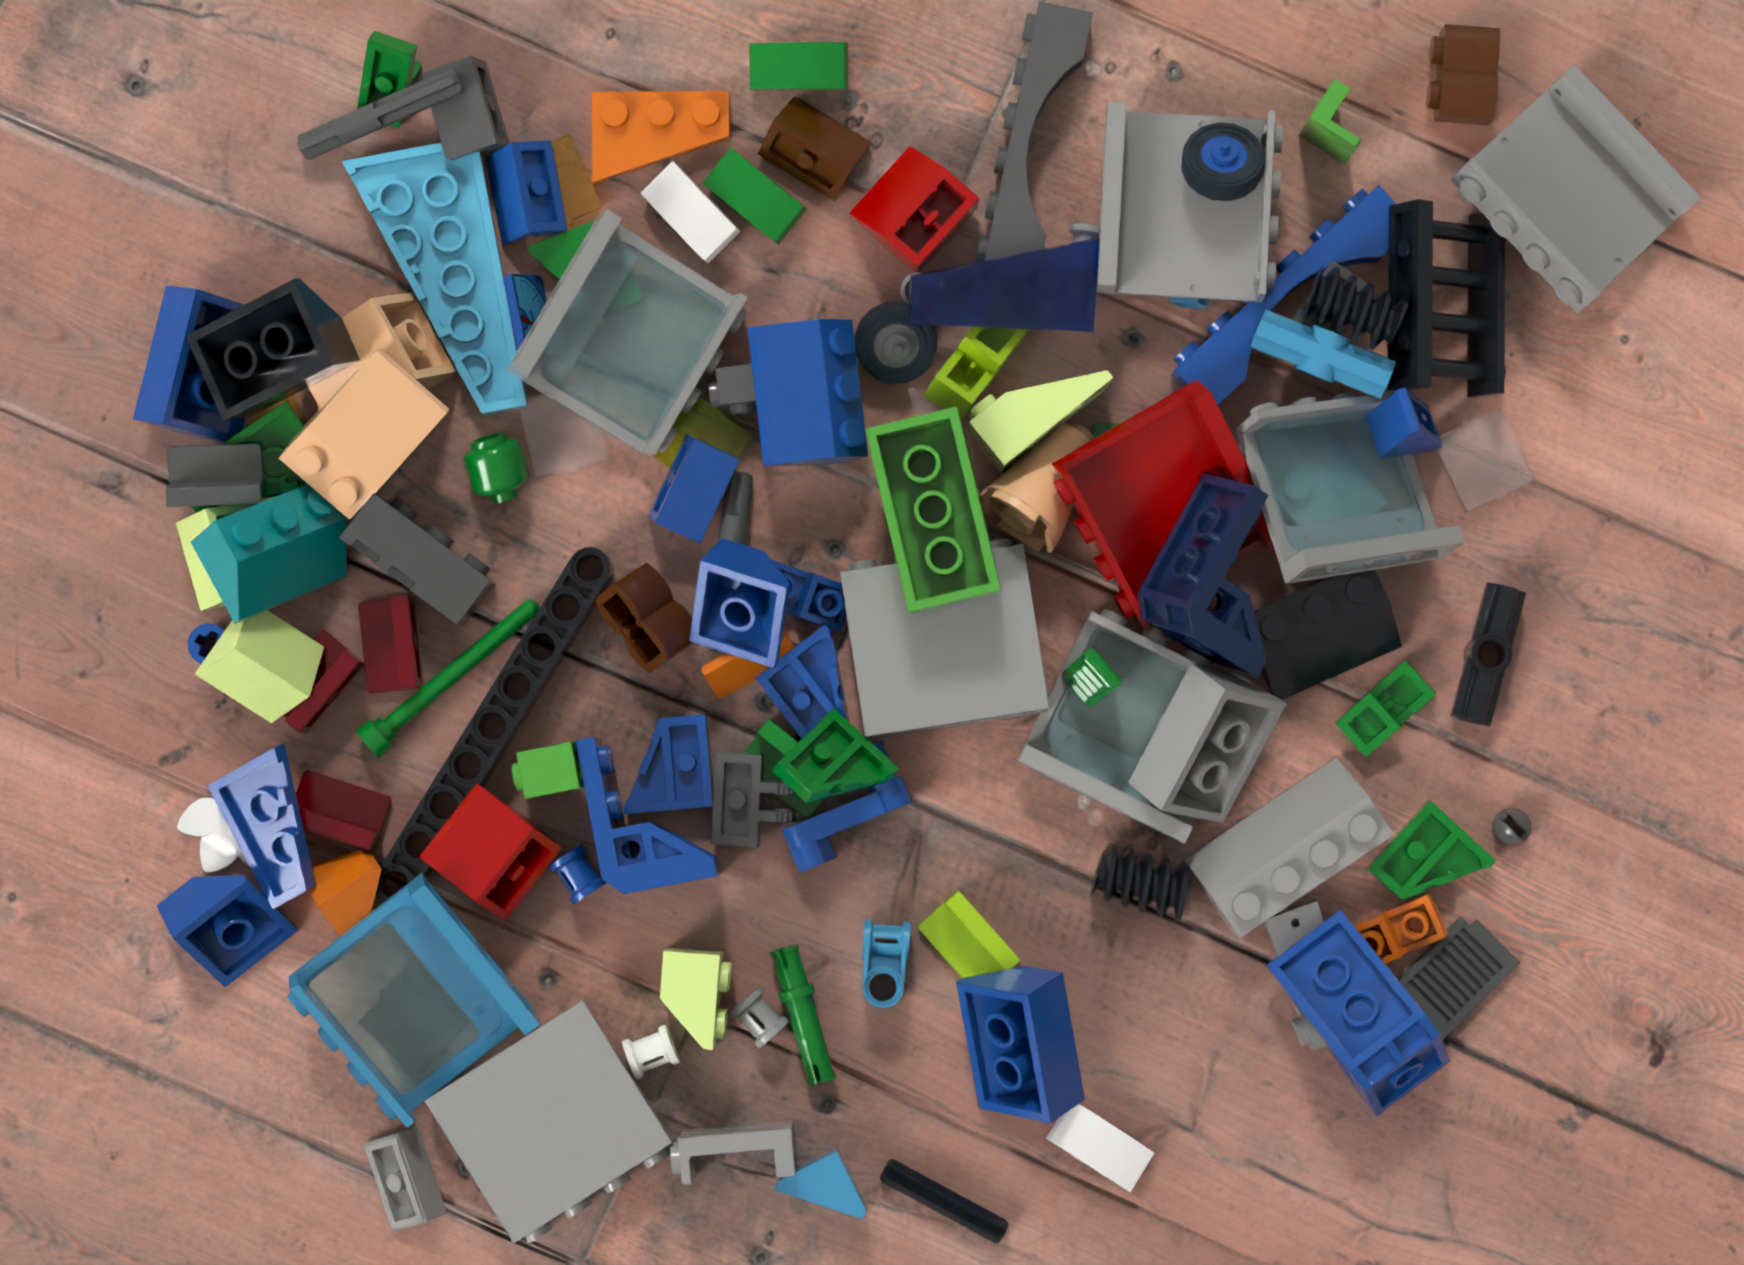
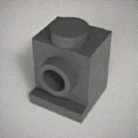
M752 364L715 368L717 380L708 381L711 409H730L731 416L756 414L757 406Z

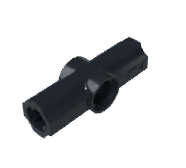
M1490 582L1485 584L1471 640L1464 649L1465 662L1451 709V717L1490 727L1505 670L1512 661V644L1526 592ZM1483 642H1489L1497 648L1498 660L1493 667H1486L1479 661L1477 656L1478 649Z

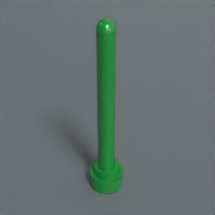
M533 599L524 601L386 718L378 717L374 722L371 719L366 721L356 730L358 736L380 759L393 748L391 743L398 738L395 734L532 620L540 609L538 602Z

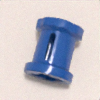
M202 624L196 627L188 639V651L192 658L202 664L209 653V648L204 645L205 639L207 637L213 639L217 637V642L226 628L214 624Z
M583 844L548 866L551 872L558 873L571 893L570 901L573 905L607 883L602 880V877H598L585 857L584 852L586 848Z

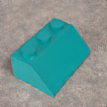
M308 484L215 520L191 541L194 550L235 624L347 576L346 543L339 538L346 529V517Z

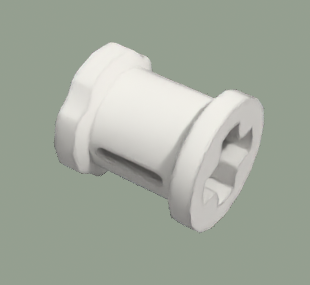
M666 1025L658 1027V1032L632 1042L629 1038L622 1041L627 1061L636 1080L644 1077L645 1071L670 1062L673 1065L680 1063L674 1041Z

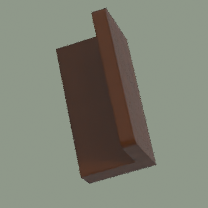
M793 97L773 120L758 151V155L836 201L843 192L855 166L868 151L871 142L800 98Z

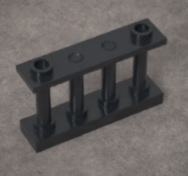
M1417 199L1389 206L1388 291L1391 292L1390 307H1394L1401 299L1408 300V307L1392 342L1388 346V358L1396 362L1388 383V390L1396 391L1404 387L1409 390L1432 387V377L1467 380V397L1477 398L1504 394L1506 374V238L1495 232L1490 221L1483 213L1469 215L1468 224L1433 220V201ZM1433 239L1468 243V270L1433 266ZM1432 285L1468 288V316L1432 312ZM1432 331L1468 334V361L1432 358Z

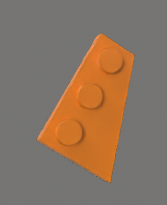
M729 91L592 92L593 185L609 181V178L630 171L635 172L649 167L648 165L674 156L680 157L730 140Z

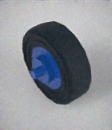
M1217 122L1202 126L1190 135L1183 147L1181 170L1188 186L1199 195L1211 200L1232 201L1243 198L1256 189L1264 174L1265 152L1259 139L1248 129L1236 124Z

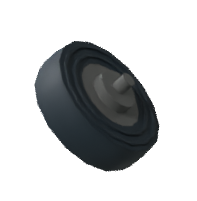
M902 301L884 302L870 309L860 320L854 336L856 356L862 368L874 379L888 384L908 383L920 377L932 364L937 350L936 332L929 317L917 306Z

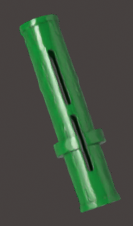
M793 944L787 948L782 947L770 951L782 989L778 993L780 1002L786 1003L808 1079L807 1084L808 1086L817 1085L819 1081L822 1083L831 1081L837 1077L833 1071L812 998L815 988L813 983H808L799 953V945Z

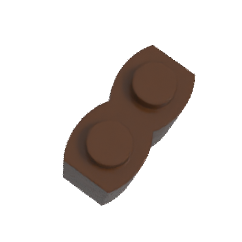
M1445 24L1439 36H1432L1429 62L1430 64H1437L1436 81H1429L1426 107L1434 109L1435 122L1487 126L1492 122L1496 107L1500 28Z
M648 563L613 583L595 598L603 618L617 633L623 636L624 643L633 659L648 673L653 672L694 643L689 641L692 616L682 605L673 600L671 590L665 579Z

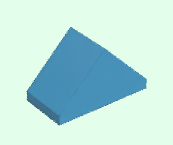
M838 1147L798 1166L795 1176L778 1177L775 1187L776 1191L864 1220L866 1204Z

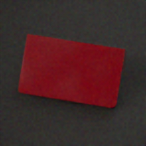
M404 594L389 596V599L359 603L358 610L367 691L373 694L423 687L414 597Z
M326 630L319 631L313 638V640L324 647L310 697L283 715L286 718L285 722L298 733L306 734L364 666L362 660Z
M310 770L303 772L296 792L303 829L367 850H376L392 801L390 796Z

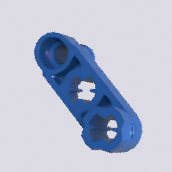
M883 739L872 743L888 757ZM895 774L890 781L872 785V789L868 790L869 795L783 829L782 833L798 873L837 858L829 838L830 835L912 803L903 778H897Z

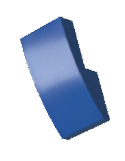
M771 559L790 583L786 614L820 626L828 623L832 630L841 632L847 615L842 583Z

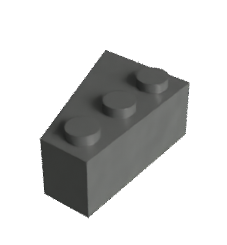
M373 493L339 538L356 548L372 560L375 565L386 573L388 572L456 625L463 627L495 585L492 580L486 577L491 568L471 553H468L463 559L449 549L455 541L434 525L428 531H425L413 522L418 513L398 498H395L389 504Z

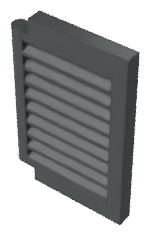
M1460 916L1447 929L1449 935L1444 939L1434 942L1398 979L1439 1032L1442 1041L1520 963L1477 919L1469 925Z

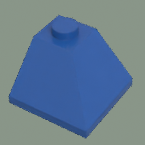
M721 538L700 560L689 641L771 668H775L778 665L790 583L765 551Z
M245 875L193 877L157 905L172 938L224 987L228 986L298 931L295 924L277 907L272 909L266 896Z

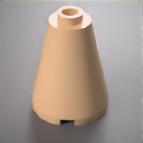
M1072 423L1070 426L1060 424L983 489L980 498L986 516L993 510L1001 518L997 527L1004 533L1033 550L1040 551L1046 545L1047 552H1052L1061 539L1074 507L1073 503L1066 506L1058 495L1053 481L1059 479L1052 463L1093 440L1094 436L1092 433L1077 423Z

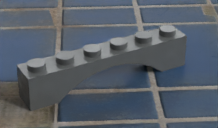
M1039 1L1036 15L1027 13L1022 40L1030 42L1027 59L1018 57L1012 85L1021 86L1018 104L1008 102L1003 129L1011 130L1012 133L1009 147L999 146L994 174L1003 176L999 192L990 191L984 218L993 220L990 237L980 236L975 260L976 263L984 264L982 277L1009 281L1034 288L1036 286L1046 234L1036 217L1028 190L1026 168L1028 144L1034 124L1047 100L1061 83L1082 65L1093 12Z

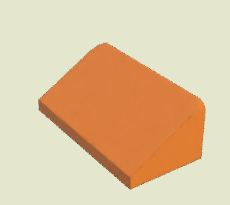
M784 628L779 659L795 648ZM725 653L703 665L701 671L715 695L722 699L755 681L756 677L769 667Z

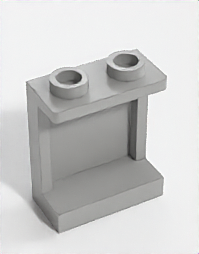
M793 1120L682 1130L678 1137V1142H673V1146H670L672 1174H681L682 1185H691L696 1176L694 1156L774 1149L776 1178L795 1176L797 1159Z

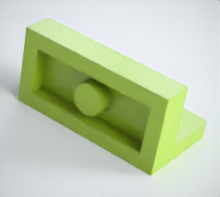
M959 890L919 924V930L962 978L1012 969L1021 961Z

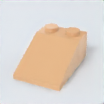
M378 347L294 436L278 459L350 520L447 414L449 408Z

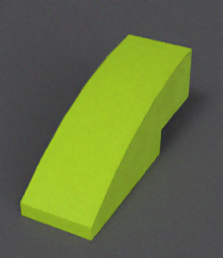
M1008 281L936 374L923 396L942 410L957 406L963 420L1026 336L1045 307Z

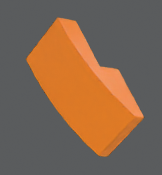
M1431 892L1354 925L1385 964L1401 958L1406 953L1444 939L1449 935Z

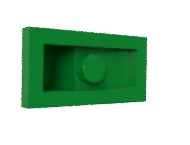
M373 31L367 42L357 109L417 83L422 63L415 60L418 45ZM403 120L393 123L390 126L400 128V126L403 123Z

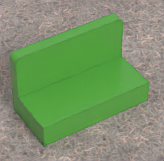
M1334 79L1299 136L1345 164L1358 147L1361 139L1331 120L1350 90L1349 87Z

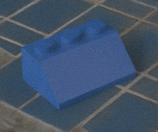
M174 286L165 287L133 420L222 443L243 429L246 417L227 421L222 420L186 335L245 304L198 289Z
M814 319L748 328L763 466L832 465L868 457L852 320Z
M1024 966L966 977L956 982L980 1109L1052 1123L1085 1100L1063 972Z

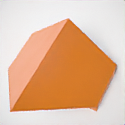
M358 850L311 864L316 886L308 891L339 936L343 935L372 911L382 869L369 850ZM364 940L350 951L354 954H361Z

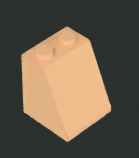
M414 292L370 298L342 317L360 361L308 388L318 404L319 411L378 347L427 390L458 373V370Z

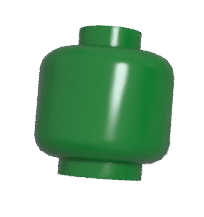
M505 432L486 435L471 441V449L465 453L463 462L472 491L480 497L491 496L493 503H501L518 497L517 488L523 486L530 477L521 444L513 438H507Z

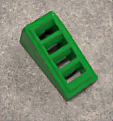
M1089 648L1061 675L1067 685L1088 707L1096 705L1122 683V679L1094 648Z

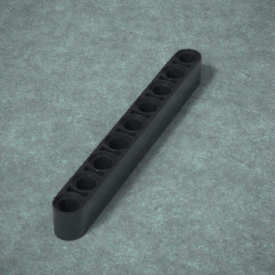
M584 547L571 557L380 866L382 870L376 890V897L382 903L392 896L386 889V879L390 873L394 871L403 873L408 883L421 873L426 878L429 877L433 868L412 853L410 849L411 838L415 833L422 831L427 833L432 840L449 819L440 817L434 809V802L439 794L443 792L451 793L457 801L458 808L476 783L483 787L485 786L597 605L595 598L606 590L614 574L610 558L600 549ZM589 557L600 558L604 567L600 578L590 582L583 580L579 574L581 563ZM565 596H573L579 603L577 616L569 621L560 620L555 613L557 602ZM548 635L555 643L554 653L550 658L539 661L532 655V642L538 636ZM517 674H524L530 681L529 694L521 700L512 699L507 692L508 681ZM498 713L506 722V730L500 738L492 740L484 734L483 722L487 716ZM472 752L480 758L482 768L476 777L467 779L461 775L458 764L463 755Z

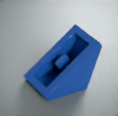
M1406 387L1396 390L1366 416L1380 459L1434 451L1443 447L1429 405Z

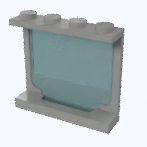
M605 209L598 214L505 371L644 456L650 457L654 456L658 450L664 453L672 443L678 431L672 425L681 411L687 414L695 404L701 392L695 386L704 371L711 374L722 358L724 351L718 347L727 332L734 335L742 324L747 312L741 308L748 297L742 293L731 295L619 225L622 218Z
M1386 387L1381 399L1371 395L1356 396L1355 392H1345L1329 400L1317 402L1316 397H1307L1297 400L1289 406L1278 407L1276 402L1264 403L1251 409V415L1236 428L1253 484L1269 495L1262 507V512L1286 584L1439 560L1465 543L1459 525L1444 528L1436 527L1412 454L1379 458L1366 416L1395 392L1394 390H1388V387Z
M1103 608L1100 615L1092 611L1089 613L1048 696L1049 710L1046 713L1039 714L1017 762L1179 843L1185 844L1193 828L1190 825L1194 817L1159 810L1128 782L1191 662L1209 666L1211 661L1187 649L1182 656L1166 648L1169 640L1148 629H1144L1142 635L1125 628L1128 620L1108 609ZM1089 648H1094L1122 679V683L1092 707L1086 706L1061 676L1062 672ZM1226 671L1250 684L1252 683L1249 679L1233 671Z

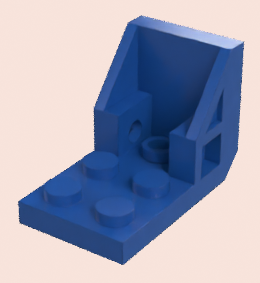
M597 737L575 740L602 880L621 893L628 894L721 875L716 855L656 822H646L618 828L617 819L624 818V811L620 792L611 791L608 774L616 772L611 746L602 745L601 738ZM631 840L636 841L640 846V853L636 858L630 856L628 843Z
M1341 910L1266 965L1274 978L1324 1039L1333 1057L1376 1116L1380 1115L1450 1062L1442 1038L1430 1019Z

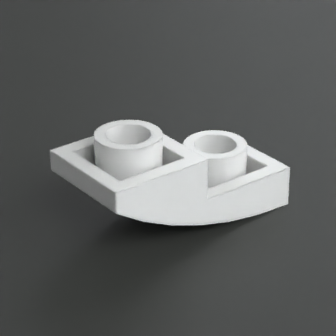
M674 161L641 192L642 196L707 263L740 232L724 212L702 192Z
M1080 1104L1059 1117L1046 1139L1128 1192L1132 1191L1154 1155L1153 1151Z

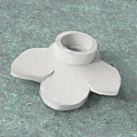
M200 798L184 811L179 819L177 829L189 835L202 837L200 841V858L205 872L224 869L238 857L249 865L214 798Z

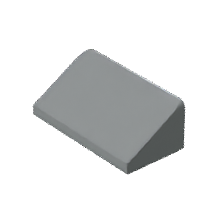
M417 1126L363 1144L392 1232L431 1221L446 1213V1208Z

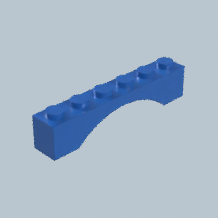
M1379 185L1369 194L1362 188L1343 205L1347 214L1340 221L1334 224L1330 219L1326 220L1309 236L1310 240L1314 243L1302 255L1296 249L1293 250L1276 266V270L1280 275L1275 279L1274 290L1266 289V295L1262 303L1245 302L1246 305L1234 316L1227 310L1207 328L1212 334L1207 341L1200 347L1194 341L1191 342L1173 359L1178 365L1171 374L1173 379L1182 388L1197 379L1211 391L1219 406L1246 380L1249 357L1253 349L1250 345L1265 309L1272 311L1285 296L1304 282L1315 278L1322 265L1323 274L1332 260L1342 267L1376 264L1389 252V206L1396 203Z

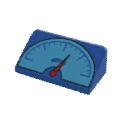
M507 274L503 278L517 350L547 302L543 279L538 275Z

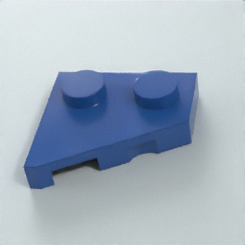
M828 623L780 658L775 668L769 667L756 677V680L801 739L833 708L850 723L833 633Z
M706 714L659 718L648 751L638 770L639 774L629 799L625 803L624 814L713 807L714 795Z

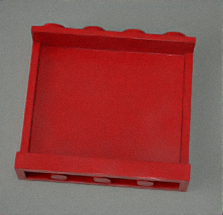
M1197 379L1052 463L1059 479L1053 481L1058 495L1066 506L1073 503L1079 515L1078 518L1073 520L1076 529L1086 544L1093 541L1099 552V555L1093 558L1098 570L1106 582L1113 579L1119 590L1117 594L1113 595L1116 604L1126 619L1134 616L1144 629L1150 626V624L1141 619L1137 594L1203 473L1254 486L1248 465L1211 391ZM1262 509L1258 521L1251 527L1241 545L1236 561L1262 546L1271 554L1275 553Z

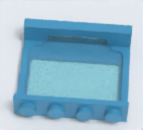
M423 873L289 976L291 993L288 994V998L295 1009L303 1017L309 1014L312 1015L321 1026L317 1032L323 1042L333 1052L340 1048L350 1060L346 1066L356 1081L362 1086L369 1083L379 1094L375 1100L384 1114L390 1120L398 1117L407 1128L414 1123L412 1110L519 1028L526 1036L540 1025L537 1012Z

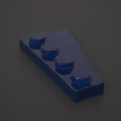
M1093 238L911 275L908 323L1094 332L1100 239Z

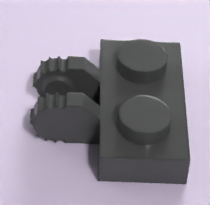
M720 750L716 752L711 844L758 847L761 821L797 822V811L790 808H761L762 793H775L784 796L796 794L782 780H763L764 753Z

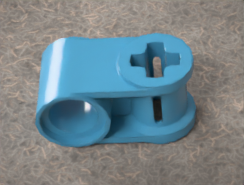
M865 918L862 960H864L862 990L866 1000L875 1007H891L902 997L905 967L909 956L911 922L904 921L901 926L874 924L872 919ZM875 939H896L897 943L875 942ZM878 974H888L896 982V992L887 1001L876 1000L870 993V981Z

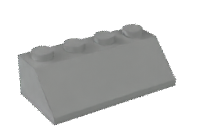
M1334 758L1184 858L1183 861L1188 865L1189 870L1235 937L1241 938L1395 834L1369 795L1337 758Z

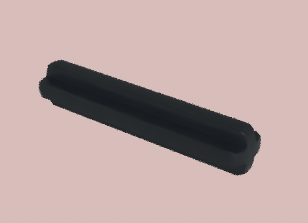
M890 1159L886 1163L880 1175L882 1183L993 1243H999L1008 1229L1009 1224L1006 1219L895 1159Z

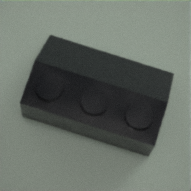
M295 278L186 335L223 421L253 416L360 361L342 317L300 278Z
M1376 570L1330 577L1254 611L1266 659L1261 672L1271 694L1281 700L1402 647L1390 601Z

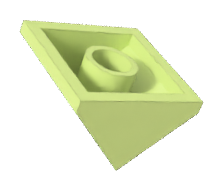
M267 610L236 624L232 620L195 674L272 723L310 697L324 647Z

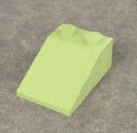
M1106 370L1005 392L997 400L990 394L970 410L971 414L968 417L971 420L968 423L967 433L999 473L1002 474L1056 427L1067 422L1109 387L1114 377Z

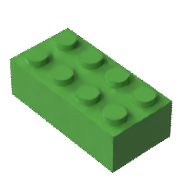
M957 406L866 428L865 431L909 613L915 614L1002 593L1003 590L965 431Z

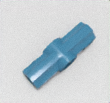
M1266 309L1250 347L1257 349V351L1294 364V368L1303 373L1332 384L1334 381L1378 399H1381L1396 364L1395 361L1390 360L1388 357L1351 344V340L1316 325L1308 327Z

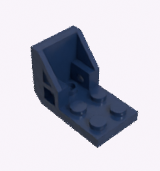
M1203 473L1137 594L1141 619L1188 650L1207 658L1211 663L1258 678L1266 663L1251 597L1224 577L1228 569L1237 560L1239 549L1251 527L1258 521L1261 509L1269 495L1256 486ZM1216 594L1217 604L1210 610L1209 604Z

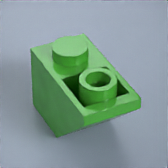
M576 742L516 752L518 763L512 764V775L517 791L523 790L525 799L542 798L584 788Z

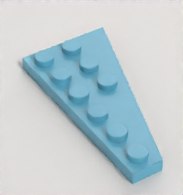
M435 143L341 161L480 412L483 415L528 407L524 382L505 371L516 354L517 348L503 281V267L481 151L452 161L446 159L442 144Z

